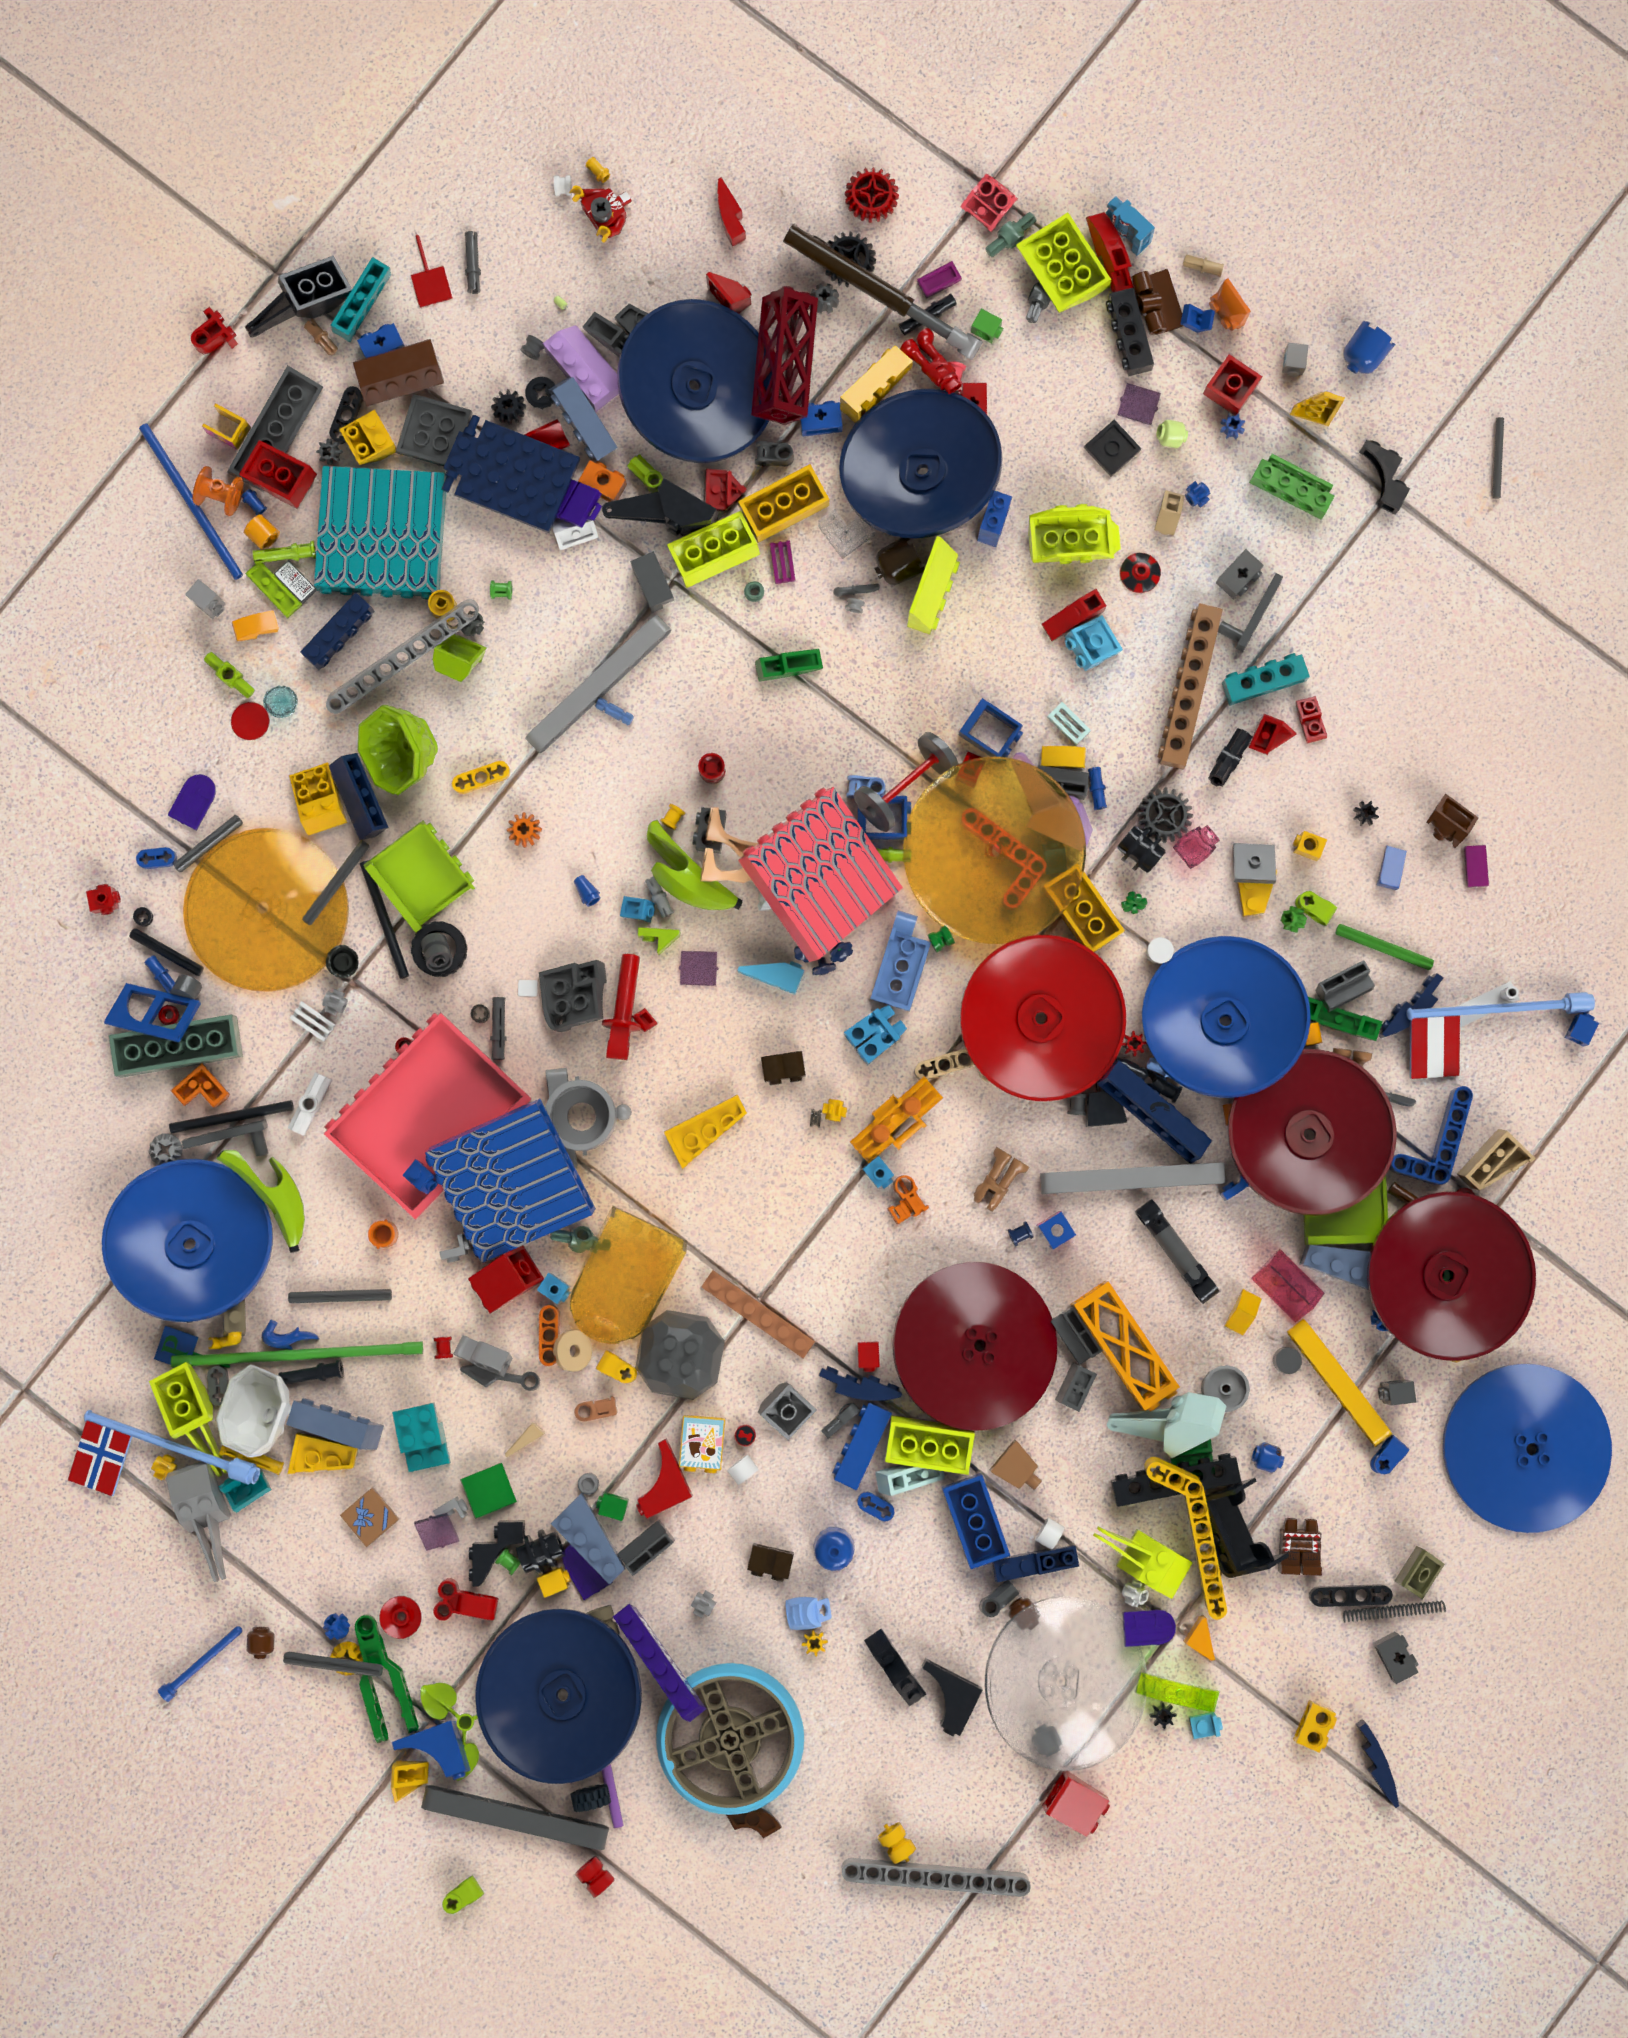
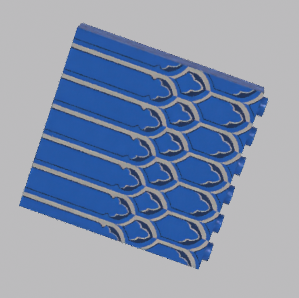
M540 1098L431 1146L425 1152L428 1165L432 1166L436 1173L435 1179L437 1183L442 1185L445 1191V1198L453 1206L454 1216L458 1222H461L464 1228V1235L467 1240L471 1241L473 1253L480 1259L481 1263L593 1215L596 1210Z

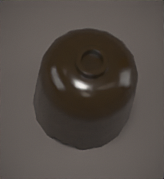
M900 538L877 553V567L874 569L879 579L884 578L888 584L897 585L924 573V566L920 568L918 565L921 560L913 544L908 545L907 543L910 538Z

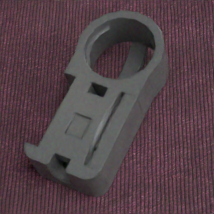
M854 1402L847 1403L840 1409L839 1415L821 1430L822 1433L829 1439L851 1420L860 1409ZM849 1405L845 1410H843V1411L841 1412V1410H842L845 1406Z

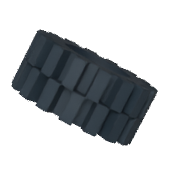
M607 1784L584 1787L570 1794L574 1812L594 1810L611 1803Z

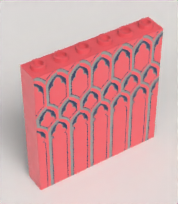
M823 787L814 794L815 798L813 800L808 799L803 802L798 812L795 810L787 815V821L776 824L771 829L773 831L771 834H765L757 840L758 844L755 847L752 845L742 852L744 856L738 860L809 962L823 957L903 888L834 787L829 789Z

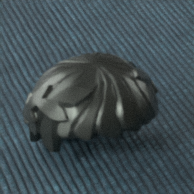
M338 945L327 954L326 967L332 975L346 978L353 975L358 969L359 957L349 946Z

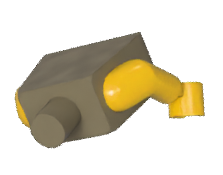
M245 1299L230 1310L222 1313L223 1337H209L208 1340H212L213 1343L208 1349L220 1350L222 1347L237 1345L241 1342L242 1336H245L246 1332Z

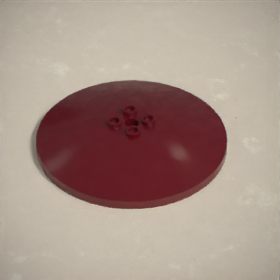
M1303 1049L1298 1061L1283 1078L1257 1093L1235 1097L1229 1112V1148L1240 1175L1250 1188L1264 1200L1278 1208L1296 1214L1327 1215L1340 1212L1359 1203L1372 1193L1384 1179L1392 1163L1396 1148L1397 1128L1391 1103L1381 1085L1361 1065L1345 1056L1330 1051ZM1310 1129L1314 1132L1315 1137L1313 1140H1307L1304 1137L1305 1130Z
M1439 1192L1412 1200L1398 1209L1385 1222L1371 1248L1367 1267V1281L1373 1307L1380 1321L1394 1338L1421 1355L1446 1361H1461L1477 1358L1496 1350L1518 1331L1532 1306L1536 1288V1268L1533 1253L1526 1236L1514 1219L1503 1209L1491 1201L1473 1194ZM1445 1270H1449L1452 1273V1279L1448 1282L1442 1278V1273Z
M965 1262L942 1268L926 1277L912 1290L904 1301L896 1319L892 1346L894 1364L900 1382L911 1400L924 1413L947 1426L962 1430L979 1431L995 1429L1012 1423L1036 1405L1052 1379L1057 1360L1056 1329L1051 1323V1313L1035 1288L1009 1269L984 1262ZM978 1339L984 1343V1349L981 1352L974 1348V1343Z

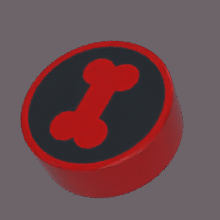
M741 1425L737 1428L735 1439L738 1444L749 1446L755 1441L756 1432L753 1427Z

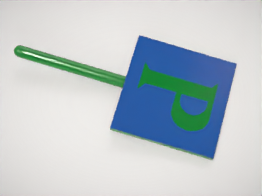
M165 1326L154 1359L171 1365L172 1355H202L194 1352L199 1337ZM218 1364L220 1366L230 1368V1364Z

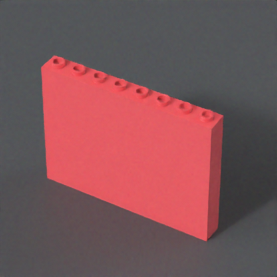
M441 1012L438 1015L434 1013L426 1021L428 1025L425 1029L419 1028L412 1035L414 1040L409 1045L407 1043L403 1044L397 1051L399 1055L394 1060L390 1058L382 1066L385 1070L380 1075L375 1073L368 1081L370 1085L365 1090L361 1088L353 1096L356 1100L351 1105L346 1103L339 1111L341 1115L336 1120L332 1118L324 1126L326 1129L324 1135L415 1220L444 1189L442 1185L437 1184L433 1191L426 1194L411 1184L403 1174L414 1160L420 1161L433 1174H436L425 1158V1152L431 1146L526 1105L531 1100V1097Z

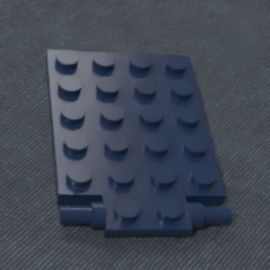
M472 415L468 427H465L463 432L459 431L443 469L446 470V479L441 490L449 493L453 481H456L457 477L460 476L461 479L454 493L456 497L550 533L579 464L580 457L485 420L478 438H476L475 429L480 417Z

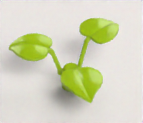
M435 1683L423 1685L420 1692L421 1702L429 1716L441 1720L446 1717L449 1711L457 1718V1727L462 1731V1742L471 1769L465 1772V1775L468 1776L478 1763L479 1751L475 1744H466V1732L473 1727L474 1720L478 1719L477 1714L472 1716L468 1713L459 1715L451 1708L457 1701V1695L454 1688L449 1684Z

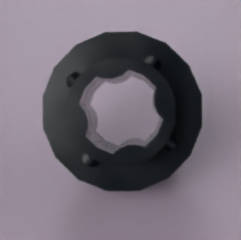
M1134 826L1117 846V849L1124 854L1121 859L1123 862L1128 857L1136 862L1132 868L1134 871L1139 867L1146 873H1149L1166 853V850L1159 845V842L1162 840L1160 837L1153 842L1146 836L1150 832L1149 828L1142 831L1137 826Z
M543 1529L538 1530L539 1538L534 1541L529 1535L524 1537L525 1544L517 1547L516 1551L525 1573L536 1570L539 1576L543 1575V1566L547 1564L553 1570L558 1568L557 1560L566 1557V1554L556 1531L546 1535Z

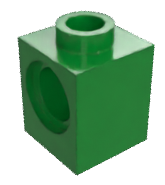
M605 1492L603 1497L599 1496L596 1508L599 1509L598 1514L623 1521L629 1499Z

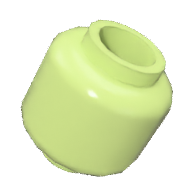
M1165 420L1159 424L1156 438L1162 446L1179 448L1183 442L1187 441L1188 431L1185 429L1183 422Z

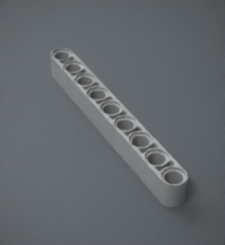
M472 599L464 600L330 693L326 702L328 711L334 714L342 712L475 620L479 612L477 602ZM472 606L475 612L473 614H466L464 608ZM454 617L458 620V624L450 626L447 623V619ZM438 629L442 635L435 638L430 634V631ZM415 641H422L425 647L417 649L413 643ZM404 652L407 654L408 659L405 661L399 660L397 654ZM388 664L391 666V671L384 672L380 666ZM370 675L375 681L368 684L364 681V677ZM349 687H355L358 690V693L356 695H351L348 693L347 689ZM331 699H339L341 705L338 707L333 706Z
M658 615L652 617L534 727L525 739L538 753L544 752L584 715L599 698H602L662 642L672 629Z
M1224 1162L1040 1173L1041 1194L1226 1183Z
M848 1858L842 1864V1876L844 1879L856 1883L1018 1897L1026 1896L1031 1889L1027 1875L1021 1872L906 1862L893 1864L892 1861ZM853 1865L857 1868V1871L854 1874H848L845 1869ZM870 1867L878 1869V1873L875 1876H869L867 1870ZM891 1869H896L899 1871V1875L896 1878H891L888 1876V1872ZM912 1871H918L921 1874L917 1880L909 1877ZM933 1873H939L942 1877L939 1881L934 1882L930 1879V1876ZM958 1874L963 1877L960 1883H953L951 1881L954 1875ZM980 1876L984 1881L981 1885H975L972 1882L973 1879ZM998 1878L1005 1880V1884L1001 1887L994 1885V1881ZM1019 1880L1026 1882V1886L1022 1889L1015 1887V1883Z

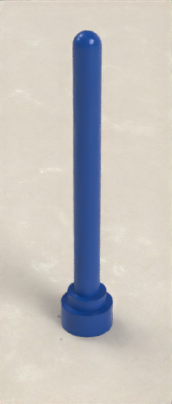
M240 1626L235 1627L172 1683H164L158 1689L160 1696L166 1702L172 1700L177 1689L242 1633V1628Z

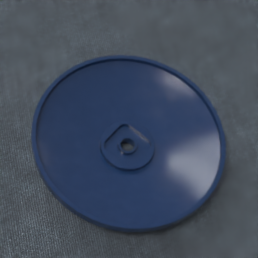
M700 299L670 302L654 309L643 317L631 331L623 345L617 371L618 390L622 406L638 433L664 454L694 463H710L725 460L749 447L761 435L769 423V420L751 415L758 331L745 318L730 308L712 301ZM772 370L763 381L765 390H767L773 375ZM692 380L696 381L699 389L692 390L689 382Z
M940 389L910 390L898 393L879 402L855 423L842 448L839 465L840 480L851 508L871 527L883 533L901 538L933 537L962 526L978 514L988 503L1001 476L1002 447L993 422L971 400L956 393L948 394L945 390ZM921 468L928 469L926 474H918Z
M542 1610L527 1615L511 1624L490 1646L477 1677L476 1712L479 1725L488 1745L510 1769L528 1779L542 1783H572L591 1777L604 1770L615 1761L628 1745L636 1729L641 1711V1679L630 1649L616 1631L605 1622L577 1610ZM560 1689H565L568 1693L565 1701L560 1700L558 1697Z

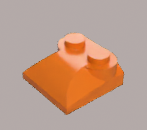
M1229 278L1224 280L1218 292L1210 297V308L1215 313H1218L1221 318V324L1225 329L1233 331L1245 325L1251 310Z

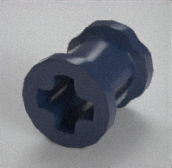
M1026 1221L1023 1222L1022 1226L1013 1230H1007L1015 1247L1023 1240L1034 1238Z

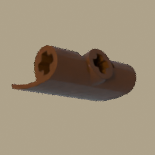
M1168 269L1150 275L1148 271H1142L1133 275L1131 279L1137 295L1136 300L1140 314L1144 316L1149 335H1158L1183 327L1181 325L1182 311Z

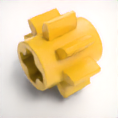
M829 1099L828 1104L823 1103L822 1113L826 1114L825 1119L840 1122L841 1117L846 1118L847 1107H843L844 1101Z
M164 1454L163 1457L157 1456L151 1467V1470L155 1471L153 1477L161 1481L165 1480L169 1472L177 1469L178 1465L173 1463L176 1458L169 1454Z
M812 1629V1634H804L807 1642H802V1646H807L806 1654H809L811 1651L817 1657L818 1651H826L822 1645L828 1643V1640L822 1639L823 1631L817 1634ZM810 1639H819V1646L814 1645L813 1647H811Z

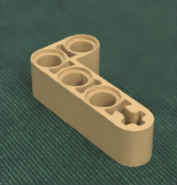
M965 1048L918 1063L915 1067V1076L919 1080L924 1077L918 1071L921 1070V1066H924L925 1069L931 1068L932 1062H934L937 1074H934V1070L927 1072V1076H925L927 1080L975 1065L970 1057L968 1064L963 1065L959 1063L958 1056L960 1054L968 1055ZM940 1060H947L950 1065L949 1069L946 1071L939 1069L938 1062ZM979 1072V1075H980L981 1079H982L984 1082L990 1083V1082Z

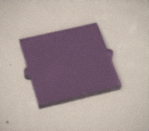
M1127 383L1124 395L1120 398L1121 404L1117 415L1151 425L1154 414L1158 411L1157 405L1161 393Z
M681 951V966H679V970H681L680 985L716 986L717 971L719 970L717 967V952Z
M448 1513L429 1516V1518L414 1522L426 1551L439 1547L444 1548L446 1545L459 1542V1537Z

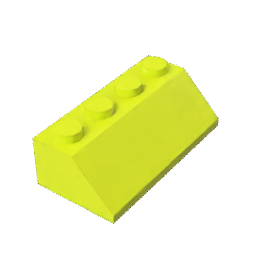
M741 511L667 544L686 588L760 555L758 544Z
M891 1415L885 1462L969 1475L975 1431L957 1429L939 1422Z

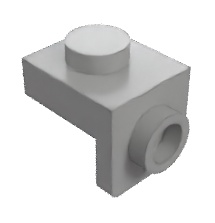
M464 1234L457 1235L460 1247L439 1252L441 1260L447 1259V1263L460 1260L459 1256L468 1254L467 1250L470 1249V1243L464 1237Z

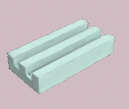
M1063 702L1047 716L1074 745H1078L1091 732ZM1062 709L1084 732L1081 733L1059 710ZM1055 714L1078 736L1077 739L1054 717Z

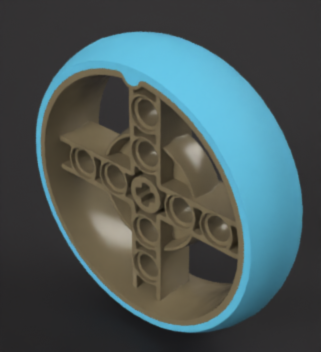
M726 1663L712 1665L693 1673L686 1680L694 1691L701 1690L709 1715L701 1725L698 1740L673 1749L672 1734L678 1712L669 1698L666 1700L659 1716L656 1733L658 1758L665 1776L684 1799L700 1809L712 1813L725 1815L742 1814L767 1805L788 1787L802 1759L804 1728L795 1701L780 1682L768 1673L752 1666ZM736 1680L752 1684L766 1692L779 1707L753 1717L744 1709L728 1705L720 1681ZM715 1693L721 1697V1700L718 1703H712L709 1700V1696ZM723 1713L727 1715L729 1720L726 1723H720L717 1720V1716ZM765 1719H774L776 1722L775 1726L772 1728L766 1727L764 1725ZM747 1726H753L756 1733L749 1736L745 1734L744 1729ZM787 1728L788 1748L784 1762L775 1777L760 1788L751 1762L760 1751L762 1738ZM727 1734H730L731 1737L735 1736L734 1743L725 1741ZM713 1742L716 1745V1749L708 1751L705 1748V1744ZM691 1749L696 1752L697 1756L694 1759H688L685 1756V1752ZM733 1755H742L744 1758L743 1762L739 1764L733 1762ZM707 1760L718 1769L732 1772L741 1796L725 1797L706 1792L693 1784L682 1770ZM748 1774L752 1780L745 1784L740 1781V1776Z

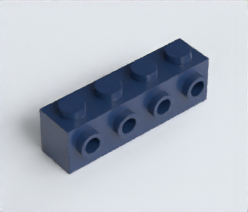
M355 593L300 653L314 667L320 670L330 662L335 653L342 650L349 638L355 636L359 628L371 619L375 611L362 597Z
M358 753L341 756L331 763L329 769L359 840L376 837L389 828Z

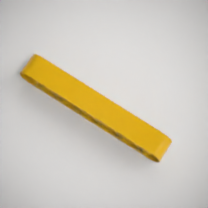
M1302 1319L1287 1331L1289 1337L1368 1440L1377 1447L1392 1435L1390 1429L1311 1326Z

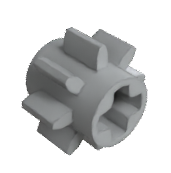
M334 989L333 993L328 991L322 1003V1006L326 1007L325 1012L335 1016L337 1012L343 1013L348 999L344 998L345 993Z
M706 1590L704 1594L698 1592L691 1604L695 1608L693 1613L701 1618L704 1614L709 1616L717 1603L712 1600L714 1595Z

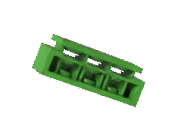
M1271 454L1268 461L1264 459L1260 461L1249 482L1320 520L1326 514L1335 495L1329 493L1333 484L1274 454Z

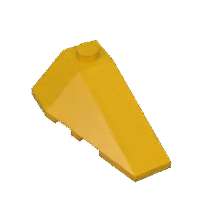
M1327 391L1318 392L1295 404L1290 415L1329 426L1343 404L1345 397Z

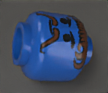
M1263 1442L1259 1446H1255L1251 1460L1257 1469L1273 1473L1277 1468L1281 1469L1284 1463V1456H1281L1282 1451L1280 1447Z

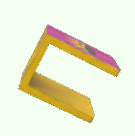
M215 403L214 407L217 412L239 424L232 438H229L204 423L202 427L210 436L238 450L251 427L244 418Z

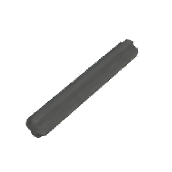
M234 815L174 862L173 865L176 870L183 872L243 824L239 816Z

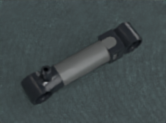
M1152 1199L1135 1211L1140 1221L1148 1228L1202 1304L1220 1292L1203 1266L1197 1262L1164 1217L1161 1209Z

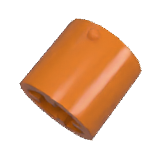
M387 1219L373 1223L368 1230L369 1241L377 1249L394 1245L399 1235L395 1224Z

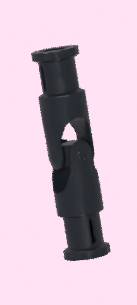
M1117 1056L1114 1063L1120 1060L1143 1080L1149 1076L1153 1083H1146L1147 1085L1159 1092V1094L1171 1099L1172 1103L1177 1101L1182 1091V1086L1177 1087L1167 1082L1166 1078L1146 1068L1139 1067V1065L1125 1057L1122 1059Z

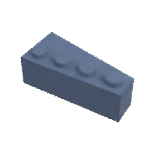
M581 1493L551 1524L610 1585L626 1567L617 1555V1551L610 1542L586 1497Z

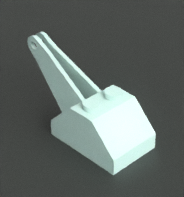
M1188 1392L1182 1396L1175 1397L1171 1402V1408L1113 1413L1109 1416L1107 1427L1115 1432L1164 1442L1163 1451L1173 1458L1219 1435L1226 1405L1217 1397Z

